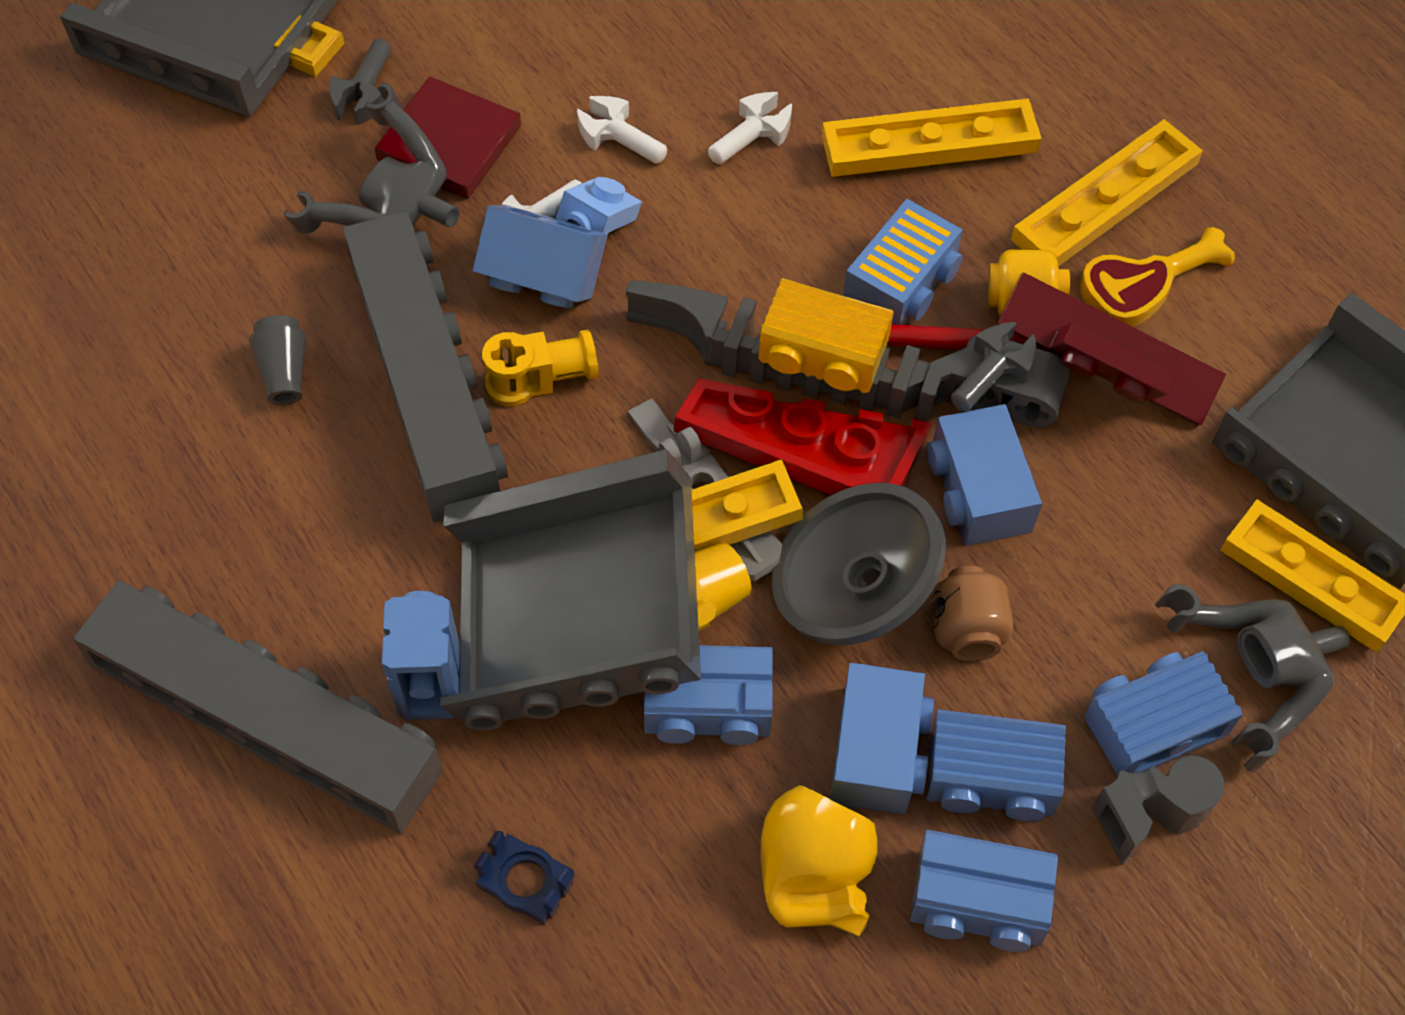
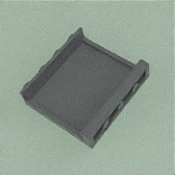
M102 0L95 10L71 3L61 14L60 18L76 54L251 117L292 63L290 59L291 51L294 47L297 49L303 47L312 35L311 25L313 22L322 23L338 0ZM299 15H301L302 17L300 18V20L293 27V29L290 31V33L287 35L284 41L280 44V46L278 48L274 47V44L277 42V40L292 25V23L299 17Z
M1351 292L1337 306L1328 325L1239 411L1231 407L1226 412L1212 443L1220 448L1232 463L1243 466L1265 483L1277 498L1292 504L1314 521L1322 533L1338 540L1363 559L1372 572L1387 578L1401 589L1405 585V330Z
M667 449L444 505V527L462 542L459 694L440 697V707L464 723L467 728L478 731L494 730L501 727L503 721L522 717L534 719L551 718L558 715L560 709L584 704L594 707L608 706L616 703L619 697L641 692L666 694L675 691L679 684L701 680L691 477Z

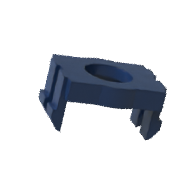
M495 831L487 844L491 848L492 858H490L489 853L482 852L473 865L479 876L476 881L477 888L499 899L508 909L524 913L544 925L548 918H553L560 906L559 901L561 897H565L572 887L575 877L574 870L553 859L542 848L528 845L508 833L504 837L502 831ZM521 863H533L539 866L545 875L542 889L530 897H519L513 894L507 887L509 872Z

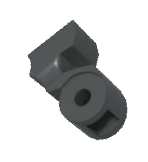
M1184 756L1174 762L1166 776L1155 766L1141 772L1120 771L1115 781L1102 789L1092 809L1123 865L1137 853L1148 836L1153 821L1147 813L1175 834L1186 833L1199 827L1206 820L1223 795L1225 782L1221 771L1213 762L1200 756Z

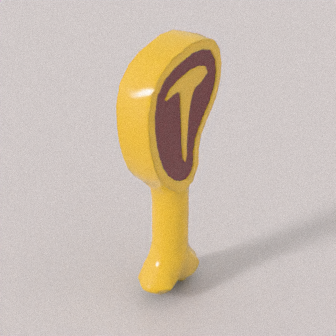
M1207 227L1199 242L1167 257L1153 255L1149 258L1136 260L1118 255H1102L1087 263L1080 278L1081 295L1086 304L1135 327L1151 318L1160 309L1170 292L1172 281L1176 276L1205 263L1232 266L1235 260V252L1224 244L1225 234L1221 229Z

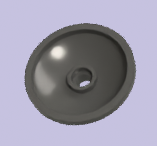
M889 483L862 484L829 496L810 509L803 516V520L798 521L793 526L782 543L779 563L773 568L772 592L779 612L799 634L822 644H857L888 633L906 621L921 607L939 580L946 555V538L941 521L930 504L922 496L900 485Z

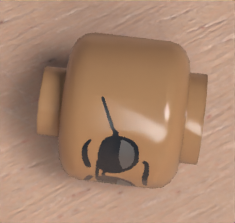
M962 566L955 568L931 592L930 601L936 642L946 651L952 652L956 659L979 661L991 658L1001 651V646L1006 644L1013 635V618L1008 586L998 576L985 573L981 567Z

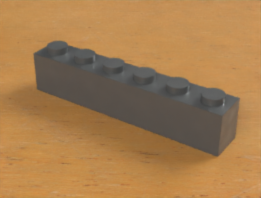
M408 211L342 228L351 264L433 523L444 520V505L499 492L498 480L508 478V472L499 443L488 446L485 433L492 432L485 401L483 398L472 400L469 389L476 388L477 383L468 354L457 356L454 346L461 345L462 340L453 311L444 314L442 312L440 304L447 303V296L439 270L429 272L426 264L433 262L425 230L415 232Z
M118 580L74 636V642L90 666L401 835L443 772L436 747H434V740L421 729L406 723L401 728L396 727L381 719L382 715L379 710L368 701L355 695H350L345 700L328 691L329 687L326 682L313 672L302 667H298L293 672L276 663L275 656L262 645L252 640H245L243 644H240L225 636V631L215 621L201 613L195 612L192 617H189L174 609L175 606L169 598L150 586H143L141 590H138Z

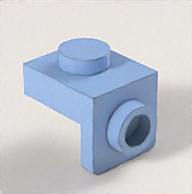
M597 177L565 190L555 219L608 234L635 221L642 201L625 192V187L621 183L610 178Z

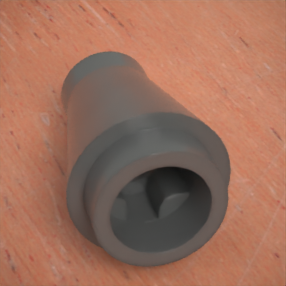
M276 315L262 318L253 325L254 333L249 337V344L266 388L267 401L275 405L298 402L302 398L301 381L306 333L300 329L299 321L293 317Z

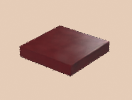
M430 76L404 108V111L425 133L446 167L447 178L441 187L468 199L521 126L520 113ZM392 127L389 128L374 148L378 161L385 157H392L404 163L417 162L412 152Z

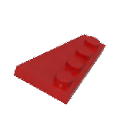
M699 378L675 416L673 432L678 434L680 431L691 427L696 432L700 443L760 467L782 459L790 479L833 495L850 487L869 483H889L904 487L928 439L932 423L915 419L911 420L910 426L883 421L884 413L863 409L859 410L858 416L824 410L826 402L803 398L802 402L790 404L775 401L772 392Z

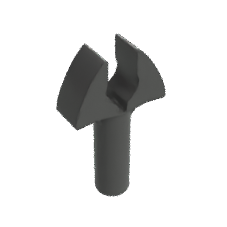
M373 40L354 78L344 80L331 76L330 94L338 120L343 116L346 105L357 100L359 96L362 98L354 109L357 125L373 118L365 106L366 102L380 104L385 101L378 88L374 87L391 53V46L385 40Z
M1016 322L999 324L977 334L973 349L984 355V361L951 395L952 404L960 411H969L1001 375L1012 374L1025 383L1029 377L1035 357V335L1032 334L1020 350L1008 351L1006 354H1002L1003 346L1014 335Z

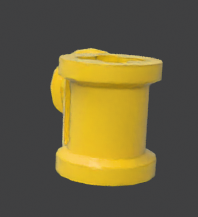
M589 330L579 331L578 337L548 343L546 342L544 332L527 335L502 332L486 341L482 349V361L488 371L485 376V391L494 403L505 407H516L524 404L531 397L553 393L554 381L586 376L590 381L599 377L596 350ZM504 348H508V361H503ZM510 379H515L516 390L513 392L510 390Z

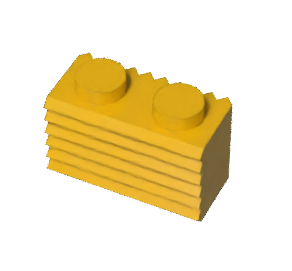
M782 278L776 295L773 297L772 305L766 315L765 322L762 324L758 359L763 364L768 363L773 369L784 374L803 372L807 377L814 375L818 380L824 379L829 386L841 391L859 389L862 393L870 392L890 336L894 311Z

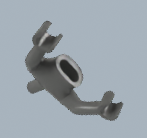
M381 83L377 87L385 101L380 104L366 102L365 106L376 123L383 126L391 125L412 152L417 162L409 164L400 162L392 157H385L378 162L364 181L359 194L360 202L367 208L345 203L314 201L309 193L300 191L296 196L305 208L299 213H290L287 210L283 213L298 233L308 234L316 231L322 221L349 226L408 211L412 225L417 222L421 215L447 227L454 226L458 221L460 215L459 208L435 197L447 178V170L441 157L418 124L403 110L401 102L388 83Z
M1174 584L1155 603L1157 608L1169 607L1176 612V615L1167 623L1168 629L1172 632L1180 631L1186 624L1218 629H1242L1238 633L1237 646L1240 656L1253 679L1263 688L1290 685L1298 690L1265 723H1251L1231 740L1233 746L1243 744L1254 752L1255 755L1244 764L1245 769L1249 772L1258 770L1272 758L1279 749V741L1296 729L1326 698L1335 684V678L1323 655L1344 650L1350 643L1349 634L1342 626L1310 632L1294 606L1285 600L1266 599L1234 605L1200 604L1198 596L1188 586Z

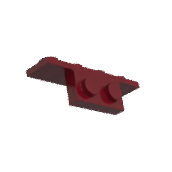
M1024 272L1020 274L996 325L1016 322L1014 334L1026 340L1034 334L1036 345L1062 357L1061 363L1067 368L1089 377H1093L1096 374L1114 383L1113 390L1124 397L1141 403L1148 400L1198 426L1203 424L1226 376L1225 373Z

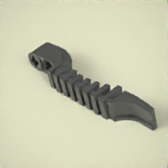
M631 280L626 289V296L628 297L626 321L658 327L682 335L698 349L705 365L722 367V374L736 378L739 371L750 374L749 381L763 385L765 378L777 381L776 388L790 391L792 385L804 388V395L818 398L819 392L832 395V402L845 405L847 399L860 402V409L873 411L874 406L887 408L886 415L898 419L901 418L902 412L918 406L915 420L929 422L934 406L945 401L952 403L951 395L984 361V355L973 349L976 336L969 339L965 349L935 360L931 364L918 360L919 348L907 345L898 371L886 368L890 348L886 347L870 392L862 393L859 389L841 391L829 386L824 379L818 380L814 375L807 377L803 372L784 374L773 369L768 363L763 364L758 359L760 332L757 338L752 337L755 331L756 300L743 297L730 331H727V321L721 320L728 304V297L683 286ZM1008 341L1003 346L1001 353L1006 354L1008 351H1018L1023 347V344ZM1036 348L1031 371L1025 383L1012 374L1001 375L971 409L977 410L1006 404L1013 422L1037 428L1053 425L1058 418L1070 379L1071 369L1061 363L1062 358L1060 356Z

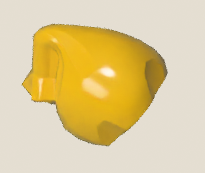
M801 785L786 791L774 801L764 819L761 834V870L764 894L769 912L780 925L786 928L830 925L860 936L867 925L870 915L865 911V904L867 903L866 894L856 885L871 873L877 857V835L874 823L866 817Z

